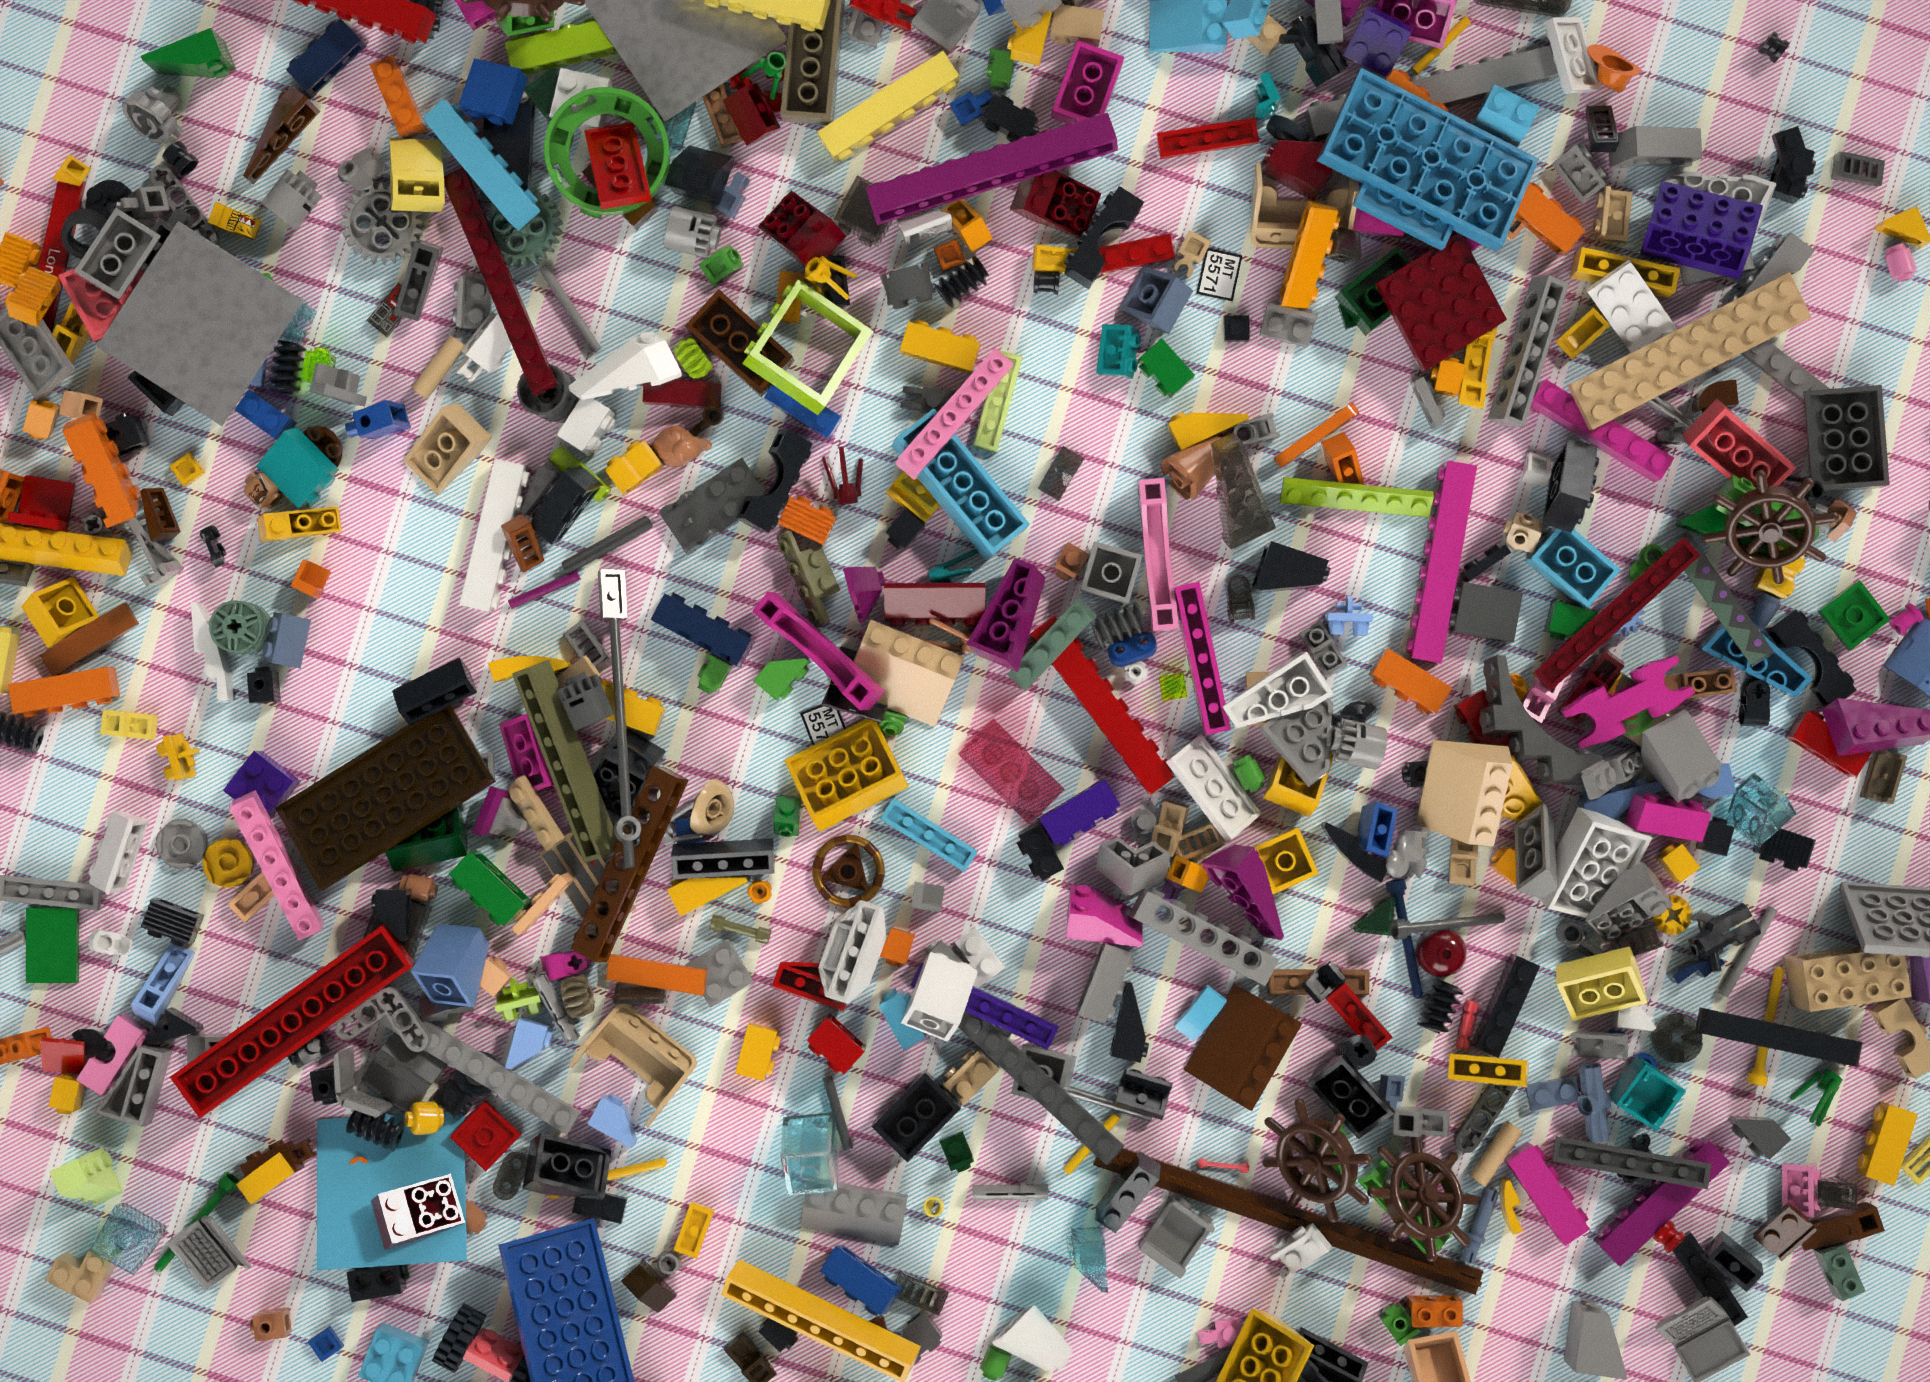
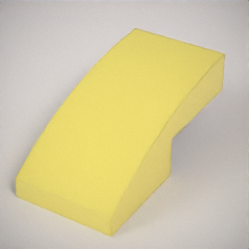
M103 709L100 734L156 740L158 715Z

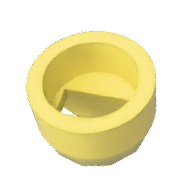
M936 1196L926 1199L923 1205L924 1212L929 1217L940 1216L945 1208L942 1199ZM937 1200L939 1202V1205L935 1213L931 1212V1210L933 1209Z

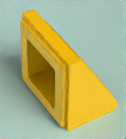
M69 154L52 179L80 186L91 168Z

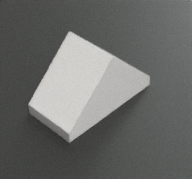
M1639 1005L1612 1012L1611 1025L1647 1031L1656 1029V1026Z

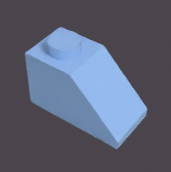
M525 1017L518 1019L505 1068L510 1070L543 1051L545 1046L549 1047L553 1037V1032L550 1031L551 1024Z
M605 1094L597 1105L588 1125L633 1148L637 1142V1137L628 1107L622 1104L624 1100L614 1094L609 1096Z

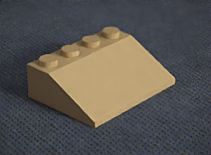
M869 620L853 662L886 691L877 703L888 705V709L935 727L964 657Z
M1432 740L1415 821L1416 825L1467 844L1494 846L1513 765L1509 747Z

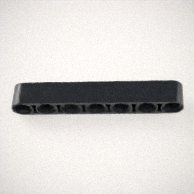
M1699 1007L1695 1027L1696 1033L1855 1067L1859 1066L1863 1042L1701 1007Z

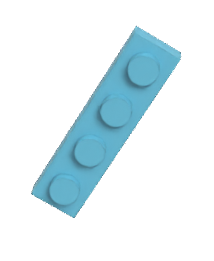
M894 797L880 818L963 872L967 870L978 852Z

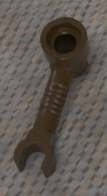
M715 405L707 406L702 414L703 420L691 428L689 432L696 437L710 426L721 424L724 420L722 409ZM717 412L718 418L713 421L712 415Z

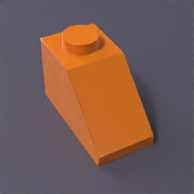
M1342 432L1322 441L1321 445L1325 460L1335 482L1364 485L1356 449L1345 433Z

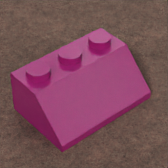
M1378 0L1376 9L1413 27L1412 33L1408 38L1409 41L1443 49L1457 0Z
M524 714L500 723V730L515 780L525 775L535 791L555 786L528 715Z

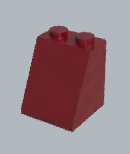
M1279 140L1276 147L1270 145L1261 165L1265 166L1262 172L1263 175L1312 201H1315L1332 168L1317 161L1324 143Z

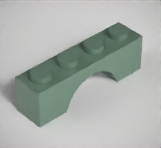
M1078 598L1024 655L1019 671L1011 670L1007 675L1026 691L1097 614Z

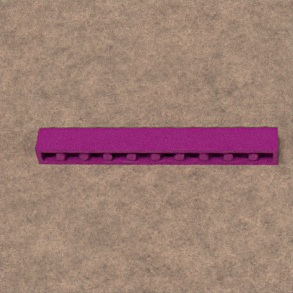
M1095 114L1079 122H1069L1063 127L1046 129L1034 136H1024L1008 144L995 145L992 149L972 152L963 158L949 159L937 166H927L911 174H901L895 179L875 182L871 186L866 187L876 224L880 225L1118 151L1117 137L1109 114Z

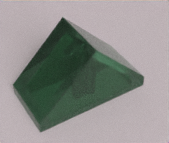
M550 68L523 89L548 123L551 121L549 115L559 76L556 68Z
M1386 896L1349 927L1352 931L1359 933L1392 936L1390 924L1394 918L1395 899L1392 896Z

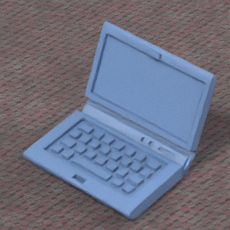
M1924 618L1922 622L1915 625L1884 664V667L1915 687L1917 686L1930 699V621Z

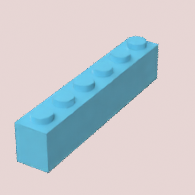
M444 98L422 119L508 222L519 231L541 211L535 204L538 199L529 189L526 191L522 189L523 181L514 171L510 174L506 170L509 165L499 154L495 156L491 152L494 149L491 143L485 137L479 138L477 133L480 130L470 119L467 122L463 119L464 111L455 102L451 105Z

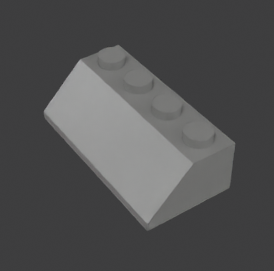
M809 1177L800 1228L899 1245L908 1195Z

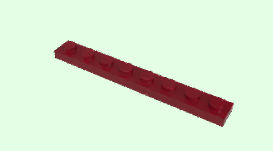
M1681 537L1532 673L1548 691H1552L1701 555L1685 537Z

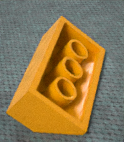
M1307 199L1278 295L1281 306L1309 308L1310 302H1315L1318 294V288L1315 287L1317 279H1322L1326 264L1323 263L1325 254H1330L1333 245V239H1330L1333 229L1337 230L1341 215L1337 214L1338 209L1336 207Z

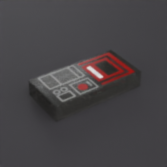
M399 282L366 320L387 338L404 319L403 316L394 314L402 287Z

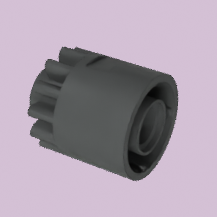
M582 672L564 680L566 687L557 690L574 731L614 715L598 674L587 677L586 673Z

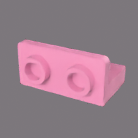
M1811 1163L1810 1165L1782 1164V1207L1790 1202L1806 1217H1814L1817 1211H1821L1822 1198L1817 1195V1185L1821 1186L1822 1173L1821 1170H1817V1163Z

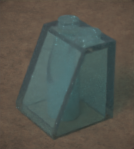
M833 1112L783 1117L780 1157L788 1196L838 1191L837 1131Z

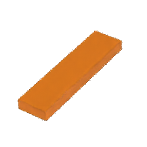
M610 954L606 980L703 996L706 989L708 969Z

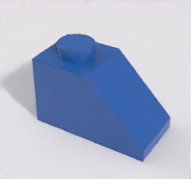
M1379 802L1362 806L1357 831L1365 851L1386 858L1389 857L1398 812L1397 808Z

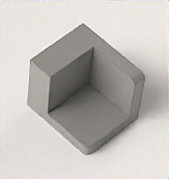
M915 881L911 908L941 912L944 886Z

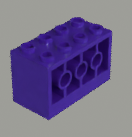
M1662 181L1639 255L1740 279L1752 248L1763 205Z

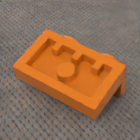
M1407 1295V1306L1411 1310V1325L1413 1327L1463 1326V1301L1457 1295Z

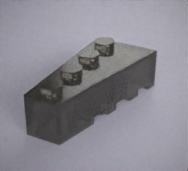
M1232 433L1212 442L1211 451L1217 482L1216 491L1219 498V515L1223 530L1222 539L1232 550L1276 529V526L1242 440Z

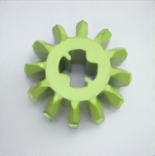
M688 336L685 339L683 338L673 347L674 355L692 379L698 380L701 377L703 378L713 369L712 361L694 337Z

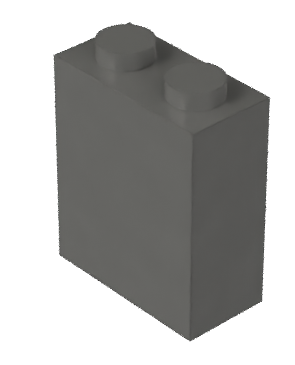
M1468 582L1459 583V586L1455 587L1453 599L1455 607L1454 612L1451 611L1450 632L1508 644L1514 643L1523 593Z

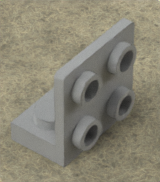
M927 0L913 18L911 24L946 51L952 52L979 16L980 5L974 0Z

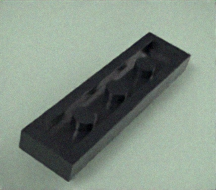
M1689 1231L1686 1232L1685 1239L1672 1252L1702 1297H1712L1723 1307L1734 1326L1738 1325L1748 1316L1713 1264L1706 1259L1705 1252L1693 1234Z

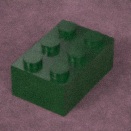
M1399 245L1334 297L1365 336L1392 316L1375 283L1411 261Z

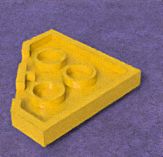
M1512 755L1513 765L1500 819L1506 817L1516 820V823H1518L1539 807L1543 801L1515 756Z

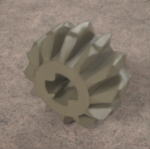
M584 974L572 975L561 981L560 991L563 1006L571 1018L584 1017L594 1011L595 1001L592 986H590L589 980Z

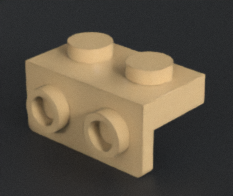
M1605 186L1597 193L1595 207L1598 208V217H1595L1593 221V232H1596L1595 240L1617 243L1627 242L1633 192L1611 190V186Z

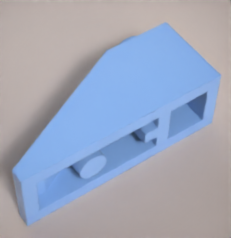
M172 943L169 945L131 1004L133 1015L155 1026L157 1025L179 987L195 952Z

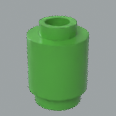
M1250 754L1232 763L1235 768L1233 771L1244 791L1250 789L1252 793L1265 786L1263 781L1266 780V777L1256 759H1252Z
M992 1343V1345L988 1346L979 1367L983 1371L982 1375L993 1381H996L997 1378H1003L1012 1355Z

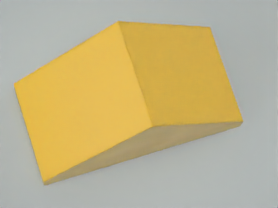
M1917 206L1883 220L1875 225L1874 228L1878 232L1919 248L1930 243V234Z

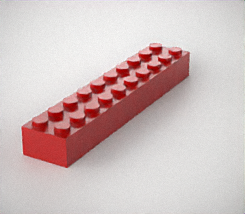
M382 925L170 1076V1079L200 1119L410 970L415 962L401 942L385 925Z

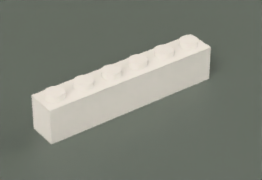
M500 459L494 460L459 604L461 606L490 613L494 612V608L498 609L501 594H498L500 584H504L507 570H504L506 560H510L512 555L501 525L517 517V513L521 510L524 503V497H522L523 488L527 487L530 481V473L524 465Z

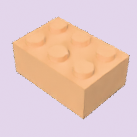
M1457 1331L1410 1339L1403 1346L1412 1382H1471Z

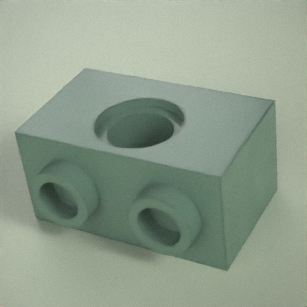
M1844 1243L1812 1249L1834 1297L1845 1301L1866 1292Z

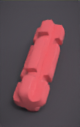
M1466 1000L1463 1010H1465V1013H1462L1458 1030L1460 1036L1457 1037L1455 1044L1457 1048L1469 1050L1470 1036H1473L1476 1022L1475 1013H1478L1479 1003L1476 1001Z

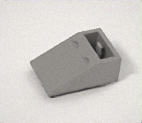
M1641 862L1618 876L1587 916L1586 921L1607 941L1619 937L1621 933L1632 927L1640 926L1645 920L1655 915L1664 913L1666 909L1673 905L1662 882L1644 862Z

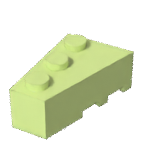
M103 1147L49 1171L61 1196L72 1199L81 1197L83 1202L91 1200L93 1205H98L124 1193L111 1166L113 1163L112 1158Z

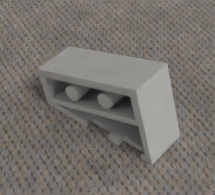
M1634 126L1618 133L1619 145L1616 152H1609V168L1654 165L1663 167L1677 164V167L1692 166V162L1702 158L1701 128Z
M153 1044L139 1046L94 1114L141 1127L152 1123L172 1050Z

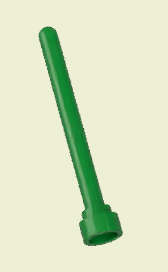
M224 1172L218 1180V1189L186 1227L202 1216H209L225 1195L234 1193L237 1190L236 1184L240 1182L239 1179L229 1172ZM170 1248L167 1249L155 1264V1271L162 1272L176 1256Z

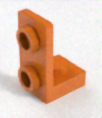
M49 1026L1 1038L0 1065L40 1055L41 1038H52Z

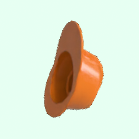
M1598 44L1587 47L1588 55L1598 63V80L1606 87L1618 93L1625 90L1632 76L1641 73V69L1637 65L1629 62L1611 48Z

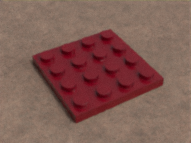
M1458 232L1449 237L1442 251L1432 247L1375 283L1421 371L1430 369L1507 320L1463 235Z

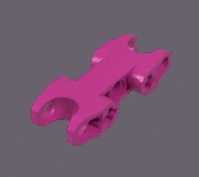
M1677 655L1650 661L1631 670L1629 674L1634 683L1608 695L1604 685L1580 695L1575 701L1562 709L1561 712L1566 718L1580 713H1587L1591 718L1592 726L1590 731L1576 741L1579 748L1582 749L1598 743L1608 742L1626 732L1622 720L1646 708L1651 718H1655L1675 709L1695 693L1692 686L1672 691L1665 686V673L1680 662Z

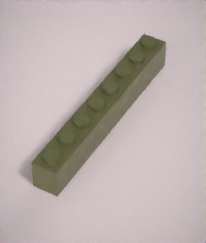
M546 660L512 673L584 863L602 858L614 852V846L618 839L614 834L613 825L577 731H574L557 690H560L550 661Z

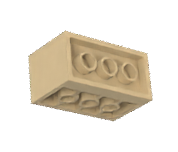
M1861 945L1783 956L1790 1004L1799 1009L1813 1012L1912 997L1905 955L1864 953Z

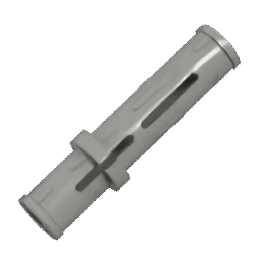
M543 971L533 976L531 981L552 1017L551 1022L554 1026H557L566 1044L573 1043L579 1039L580 1034L573 1025L571 1017L566 1013V1009L551 985L546 972Z
M1020 1182V1185H973V1201L1021 1200V1202H1026V1200H1048V1184L1026 1185L1025 1182Z

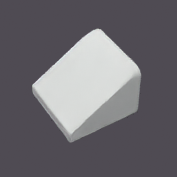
M1527 452L1522 482L1546 486L1551 476L1552 456Z

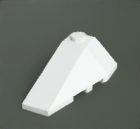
M1670 171L1665 180L1666 182L1763 205L1756 233L1764 219L1776 187V183L1753 175L1730 177L1724 173H1719V176L1703 175L1702 172Z
M651 331L644 332L640 336L630 339L568 387L570 392L584 400L610 395L617 388H628L629 391L637 389L636 385L651 382L652 386L660 385L679 378L682 374L666 341Z

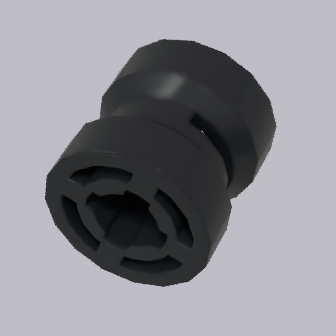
M181 141L171 144L162 155V158L168 164L174 166V171L180 177L191 173L199 163V160L193 154L187 152V147Z

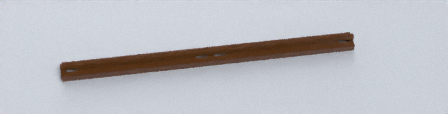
M1122 1148L1109 1165H1105L1097 1156H1095L1093 1165L1122 1174L1138 1152ZM1150 1157L1161 1165L1160 1179L1155 1184L1156 1187L1291 1233L1300 1226L1305 1228L1314 1223L1332 1247L1476 1295L1478 1287L1482 1285L1481 1278L1484 1271L1480 1268L1438 1254L1436 1261L1429 1262L1426 1255L1418 1247L1397 1240L1392 1242L1388 1237L1341 1221L1332 1223L1327 1216L1297 1206L1292 1207L1288 1203ZM1270 1208L1283 1212V1214L1270 1210ZM1294 1216L1307 1220V1222L1294 1218ZM1461 1273L1466 1274V1275H1469V1276H1472V1277H1474V1278H1470V1277L1461 1275Z

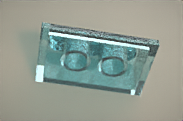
M1101 1227L1071 1228V1236H1067L1069 1261H1074L1075 1268L1100 1291L1107 1293L1106 1250Z

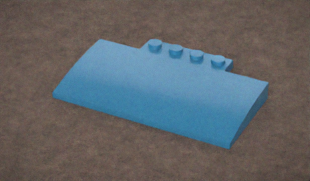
M1360 68L1317 161L1361 183L1352 206L1442 251L1448 242L1452 230L1496 251L1503 246L1539 158Z

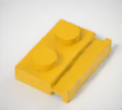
M904 471L885 493L924 525L940 507L939 503L917 477L913 480Z

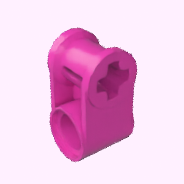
M576 951L559 952L540 957L542 970L546 972L549 981L581 973L587 970L592 963L591 960ZM576 958L581 959L582 964H574L573 960Z

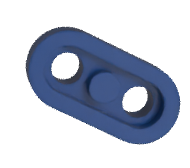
M1142 632V634H1134L1131 638H1123V641H1115L1108 648L1109 660L1114 666L1124 667L1153 656L1157 650L1156 638L1149 632ZM1141 641H1147V642H1148V643L1145 644V645H1141V644H1140ZM1119 649L1124 650V652L1121 654L1116 653V651Z

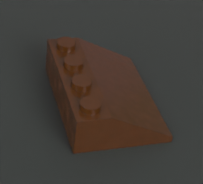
M1233 983L1225 997L1227 1002L1208 1026L1186 1064L1184 1071L1246 1109L1253 1111L1302 1023Z

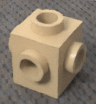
M1515 512L1513 519H1507L1502 532L1506 534L1504 544L1509 545L1514 550H1524L1533 554L1542 534L1544 524H1542L1541 520L1535 519L1528 513L1521 514Z

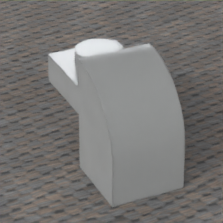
M1414 1106L1397 1107L1394 1109L1393 1135L1419 1137L1421 1135L1449 1136V1110L1427 1109V1107Z

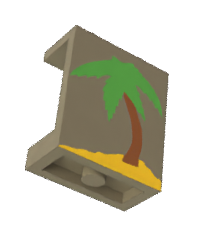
M1619 672L1609 685L1607 693L1610 695L1634 682L1631 678ZM1646 708L1622 720L1626 732L1622 735L1641 747L1643 732L1669 718L1671 712L1651 718Z

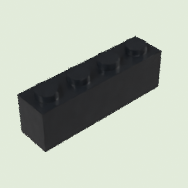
M770 838L673 844L671 854L673 879L775 873L774 840Z
M1512 953L1510 954L1473 1036L1471 1046L1494 1057H1500L1538 973L1539 965Z

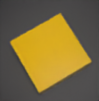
M191 452L186 453L169 466L183 487H187L206 473Z

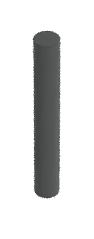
M832 1075L826 1076L822 1079L843 1151L853 1148L833 1077Z

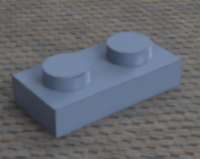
M1575 1075L1528 1084V1088H1525L1531 1111L1577 1102V1098L1580 1096Z

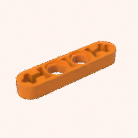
M1353 402L1273 459L1280 468L1284 467L1356 416L1359 410Z

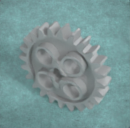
M379 183L378 190H375L373 186L369 188L367 193L364 190H360V197L352 194L351 197L354 203H345L349 212L344 211L341 213L342 217L347 219L341 222V226L347 229L342 234L343 237L349 238L346 242L348 247L355 245L353 249L354 254L356 255L362 251V259L365 261L371 256L373 264L377 262L378 258H381L383 265H386L387 258H391L395 264L396 256L398 255L405 260L404 252L412 253L411 244L418 240L416 236H423V231L418 229L424 226V222L418 219L423 216L422 212L391 210L390 185L387 190L384 189L382 183ZM385 202L388 204V208L385 211H378L375 209L377 204ZM370 209L381 222H387L388 228L400 238L395 239L384 226H378L377 220L365 210ZM399 219L407 221L406 226L403 228H396L394 223ZM362 220H369L371 222V225L366 229L358 227L359 222ZM380 237L390 239L389 243L385 246H379L377 240Z

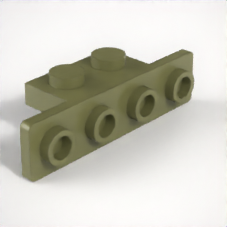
M787 530L777 536L778 548L786 559L788 571L795 580L800 598L805 603L808 610V618L818 628L830 621L821 598L839 592L840 588L822 546L818 545L800 552L792 531Z

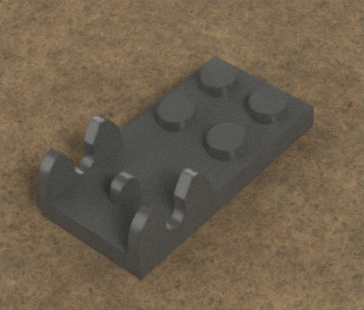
M740 458L694 490L683 493L679 500L673 504L665 505L660 509L659 514L685 553L689 555L739 521L736 519V516L746 496H760L766 492L744 459Z

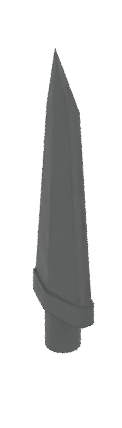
M1231 1349L1181 1373H1177L1174 1375L1177 1382H1206L1222 1370Z

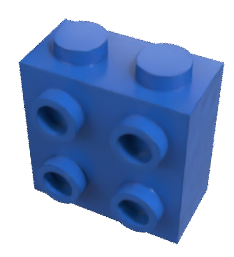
M474 58L459 106L466 112V116L475 120L485 118L497 125H503V123L513 125L528 78L520 68Z

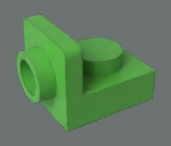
M729 245L716 251L701 262L699 266L713 286L734 271L741 269L744 264L738 251Z

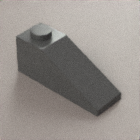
M420 239L415 241L394 314L419 321L444 247Z

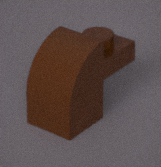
M1736 380L1718 381L1700 390L1693 400L1692 412L1702 411L1703 413L1716 398L1727 408L1739 405Z

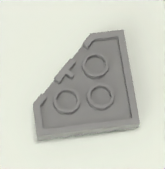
M1329 698L1313 708L1272 718L1259 730L1308 787L1326 775L1330 770L1329 748L1331 747L1333 702Z

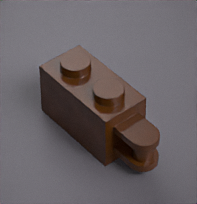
M310 1138L295 1146L292 1140L284 1143L281 1139L268 1146L270 1151L261 1154L260 1150L246 1156L247 1162L241 1164L240 1168L246 1177L280 1152L293 1171L297 1172L304 1168L303 1161L317 1155V1153L311 1149L309 1144L311 1142ZM300 1148L304 1157L300 1158L296 1149Z

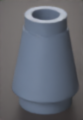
M1762 592L1759 598L1756 597L1751 620L1757 629L1764 631L1780 608L1778 606L1780 600Z

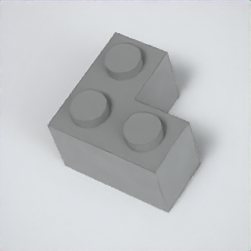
M1116 837L1099 846L1096 869L1131 896L1166 878L1171 854L1154 841L1135 850L1121 838Z

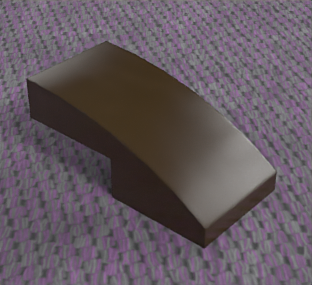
M744 1331L724 1347L726 1354L738 1365L741 1373L749 1382H768L777 1375L775 1369Z

